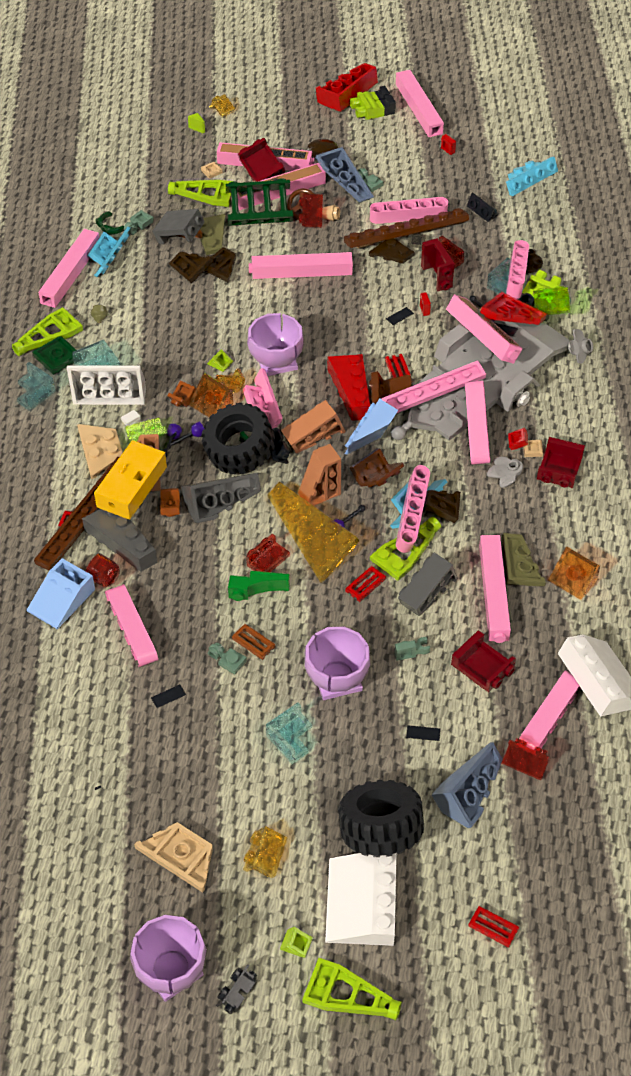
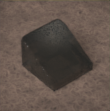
M410 234L408 237V247L422 248V242H425L427 235Z

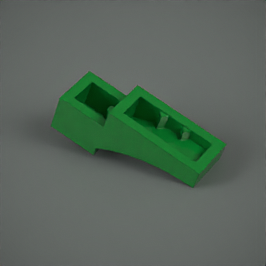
M251 571L250 577L230 575L228 597L235 601L248 600V597L263 592L289 591L290 574Z

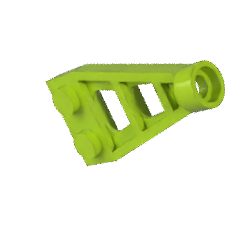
M196 180L169 182L168 194H178L207 204L229 207L231 193H226L225 184L232 181ZM198 187L197 193L187 190V188ZM204 188H216L214 196L205 195L202 191Z
M62 307L46 316L18 339L17 342L12 344V349L18 356H21L27 351L39 348L59 336H62L64 339L70 338L83 331V325ZM55 324L61 331L49 334L45 329L49 325ZM37 333H40L44 337L43 339L36 341L32 339V337Z
M430 517L419 526L418 536L423 541L418 547L413 545L408 559L403 560L393 553L397 549V538L377 549L370 556V560L399 581L412 570L435 533L441 528L440 522L436 518Z
M318 958L302 998L304 1004L325 1011L384 1016L393 1020H397L402 1002L394 1000L342 965L322 958ZM337 980H343L353 988L349 999L340 1000L331 997V992ZM360 990L375 997L373 1005L365 1006L355 1002ZM387 1004L390 1005V1006H389V1009H386V1008H385V1006H386Z

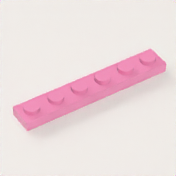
M475 361L381 399L398 410L397 413L462 388L465 386V382L482 380L486 378V373L480 363Z

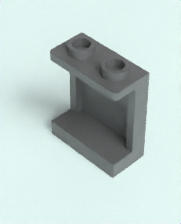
M199 209L167 211L152 232L160 244H165L170 235H184L187 242H191L203 226L204 219Z

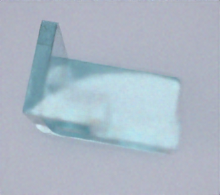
M507 257L488 274L487 289L496 294L501 292L506 294L510 258Z
M104 339L72 353L74 366H120L118 358Z
M28 362L26 364L28 373L18 380V385L26 389L27 392L17 398V403L31 411L56 391L53 378Z
M297 702L266 724V737L292 765L309 753L306 746L298 739L299 736L312 728V724L301 713V704Z

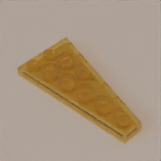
M279 482L267 496L318 580L322 583L358 544L359 539Z

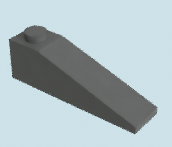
M258 473L182 486L185 506L195 523L214 520L219 517L218 513L225 509L227 511L233 508L232 505L236 502H244L261 491Z

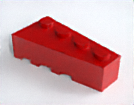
M363 63L349 70V74H341L337 80L333 82L330 80L326 82L325 86L316 87L317 102L341 112L350 105L351 98L357 97V92L363 93L368 91L378 83L376 66Z
M363 354L327 356V370L351 420H362L370 407Z

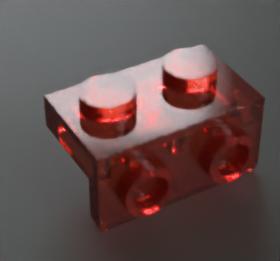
M516 738L515 741L509 739V745L501 764L541 781L551 759L550 756L546 755L548 751L537 746L535 749L527 747L528 742Z

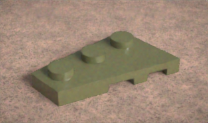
M225 214L203 218L204 224L200 228L202 232V239L200 241L206 255L215 254L223 246Z
M503 533L501 540L506 584L545 586L546 581L544 577L540 576L538 572L539 567L537 563L533 562L530 556L531 552L523 536L520 534Z

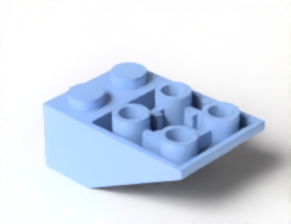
M380 398L376 404L372 403L346 443L345 447L348 449L345 454H349L381 438L398 410Z
M62 558L47 574L27 608V612L58 630L94 592L93 576Z

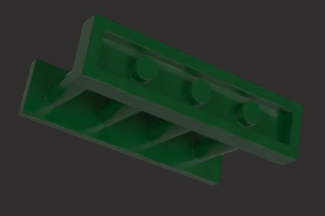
M280 178L275 181L243 183L232 181L225 184L226 193H231L232 213L228 214V226L293 222V210L287 209L286 189H290V180ZM270 190H279L280 211L271 210ZM253 191H263L265 211H255ZM237 192H247L249 212H239Z

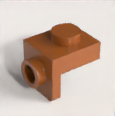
M180 380L173 394L168 393L167 396L171 399L170 403L173 405L187 407L197 389Z
M179 488L161 489V515H166L167 517L179 515Z

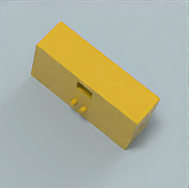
M132 440L94 492L96 507L130 520L167 468L165 452Z

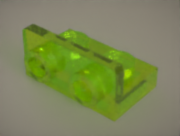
M557 286L553 289L540 288L533 291L536 309L547 313V315L571 313L568 287Z
M159 417L125 427L129 444L132 440L137 442L140 435L159 434V436L167 433L166 427L162 426Z

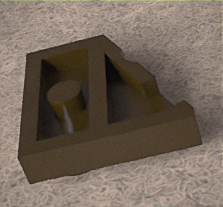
M222 247L211 257L213 262L204 271L228 283L236 261V253Z
M179 252L168 264L192 284L213 262V259L210 256L201 257L198 254Z
M428 490L423 509L455 523L459 520L461 492L455 491L451 494L447 493V491Z

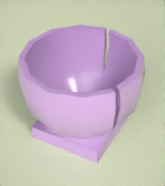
M281 313L261 316L255 319L248 328L247 344L250 354L259 362L260 368L265 369L267 376L298 370L296 359L303 348V330L295 318L285 314L282 315L283 329H281Z
M327 627L315 633L305 647V669L314 684L319 687L322 699L327 700L362 691L361 682L370 667V650L360 633L347 627Z
M163 915L147 921L135 934L130 960L137 978L152 991L158 992L166 1002L182 990L189 988L204 975L202 970L207 949L199 929L184 917Z

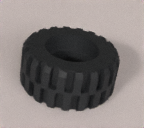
M236 403V405L229 404L226 405V408L218 409L215 415L212 414L209 417V421H206L201 435L202 445L212 464L217 469H220V471L224 473L229 472V474L234 475L237 473L246 474V471L252 472L256 470V467H261L265 459H269L271 456L270 452H273L275 447L274 431L266 414L257 406H252V404L245 403V405L242 403ZM243 431L252 432L251 436L239 445H225L227 440L236 433Z
M394 780L368 781L364 785L359 784L353 790H349L339 803L338 814L341 837L349 848L356 853L360 852L364 856L373 855V857H380L386 855V857H389L395 853L401 854L405 849H411L424 833L421 797L411 786H407L405 783H396Z

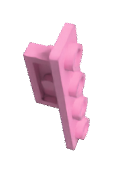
M261 368L254 379L256 386L245 385L243 392L248 404L257 406L266 414L273 429L277 428L282 422V414L280 413L266 371Z

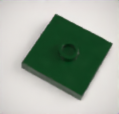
M62 336L32 351L33 356L53 375L82 358L81 353Z

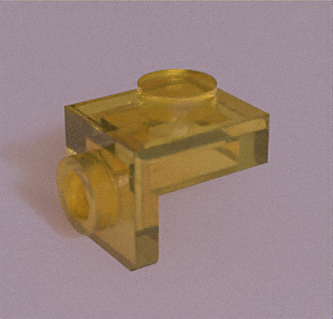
M225 94L220 97L219 95L215 96L209 106L210 109L215 107L222 117L235 110V107Z
M236 369L233 376L217 374L215 382L220 392L237 393L240 392L244 385L245 377L240 369Z

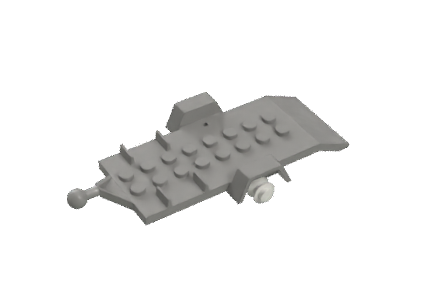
M495 320L494 323L518 328L515 335L509 337L523 349L515 363L512 364L498 358L476 336H473L468 329L459 324L439 340L434 357L442 363L438 367L433 365V371L418 383L412 382V386L478 361L486 373V378L479 380L484 381L486 411L493 405L498 404L508 412L515 401H517L516 405L518 407L528 403L530 399L529 392L525 391L523 393L524 388L530 383L536 387L540 386L531 374L554 355L568 350L570 340L544 322L534 325ZM465 386L409 408L408 421L402 426H395L391 431V435L395 440H402L406 435V431L412 427L437 431L450 441L468 427Z

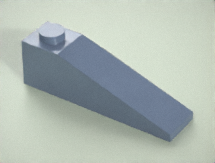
M343 147L316 155L315 158L322 169L359 203L374 198Z
M493 742L486 745L445 779L432 794L433 799L443 814L467 828H471L482 815L484 808L480 804L483 797H489L488 783L496 779L503 760Z

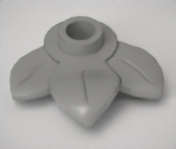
M573 329L574 339L569 341L568 350L572 355H576L577 363L582 364L586 359V355L592 352L593 343L591 339L584 337L580 329Z
M507 457L495 458L493 460L495 465L489 468L487 476L490 478H500V487L505 488L513 484L516 477L521 474L523 470L522 462L517 459L510 460Z

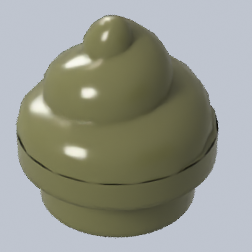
M94 305L93 309H91V316L97 323H101L108 315V311L103 305Z

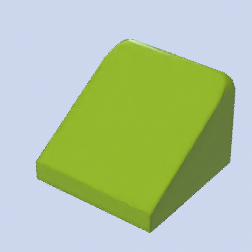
M198 113L189 115L188 127L200 133H205V121Z
M221 349L207 364L224 372L234 361Z
M294 926L287 930L280 950L305 958L313 937Z

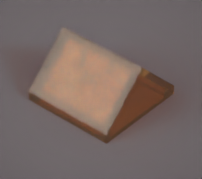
M203 373L188 405L210 417L212 414L215 415L218 409L226 408V405L229 404L233 405V390L208 374Z
M566 546L548 581L582 600L597 582L600 565Z

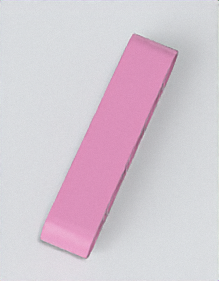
M444 197L373 203L370 206V221L375 224L420 219L426 215H437L440 212H448V200Z
M518 240L514 243L506 294L516 299H519L522 295L529 252V244L523 240Z
M484 381L465 382L471 464L490 463Z
M424 465L416 466L409 479L396 539V548L402 553L411 551L418 536L430 478V471Z
M123 584L105 591L107 601H110V607L114 616H117V622L121 630L124 631V637L128 645H131V652L135 661L138 660V667L157 661L158 656L125 585Z
M566 670L563 672L521 734L517 743L518 747L537 756L536 752L539 748L543 747L547 741L548 734L553 732L557 726L558 719L563 717L567 711L568 704H571L577 696L576 692L578 689L581 690V687L570 672Z

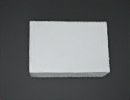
M135 410L121 417V421L126 426L141 419Z

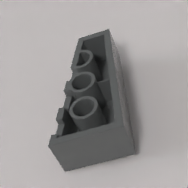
M102 509L82 518L84 531L87 534L92 535L98 542L103 543L112 552L120 555L140 572L157 563L156 550L131 520Z

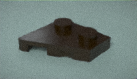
M394 238L383 241L369 251L370 257L375 255L383 257L384 260H392L402 264L411 259L415 254L413 250Z

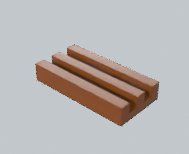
M246 624L232 636V640L262 660L275 648L273 642ZM244 631L248 632V633L251 634L253 637H255L256 639H258L259 641H261L262 643H264L265 645H267V647L265 648L264 646H262L261 644H259L254 638H252V637L250 638L248 635H246V634L243 633V632H244Z

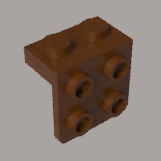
M378 371L372 372L371 380L369 381L370 389L372 390L370 403L376 404L379 398L381 399L412 387V377L405 375L383 380Z
M378 448L352 465L350 470L361 487L368 486L369 488L374 485L381 486L385 484L387 478L396 476L401 472L400 469L404 467L403 462L388 464L381 449Z

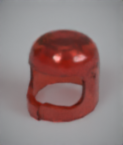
M98 553L90 561L85 572L91 574L94 582L100 586L110 587L117 581L120 568L116 562Z

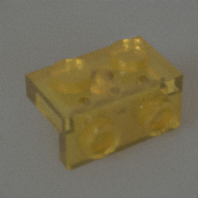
M267 826L255 831L250 838V843H252L250 850L244 857L245 865L243 870L248 872L254 869L267 877H275L287 837Z

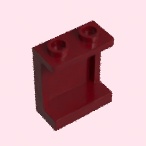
M265 138L256 140L252 145L242 148L238 153L239 161L253 182L285 173L283 164L279 163Z
M438 238L422 242V269L433 268L436 272L437 292L452 288L455 263Z
M549 437L541 466L538 469L537 479L544 483L560 485L563 488H573L583 458L585 445Z
M478 630L452 654L451 665L489 693L493 688L498 689L506 675L510 677L514 673L516 658L512 656L507 659L484 642L485 634Z

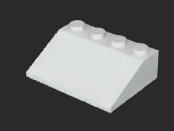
M67 366L73 404H145V378L140 366Z
M587 635L567 637L558 655L600 717L631 710V676L608 643Z
M361 853L329 859L325 943L394 946L396 853L389 857H386V855L380 857H373V855L364 856Z

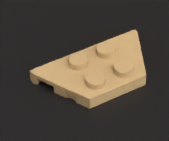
M78 424L77 427L90 477L94 479L97 477V474L103 470L106 471L114 460L123 453L117 431L112 428Z
M177 822L166 830L152 834V838L143 842L138 841L134 844L135 849L202 893L204 892L213 851L211 843Z

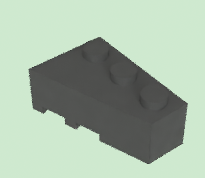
M435 552L431 557H427L420 571L413 574L408 586L401 589L398 597L400 603L416 615H422L435 602L434 598L439 592L444 593L447 590L445 586L451 580L455 582L458 579L453 564Z

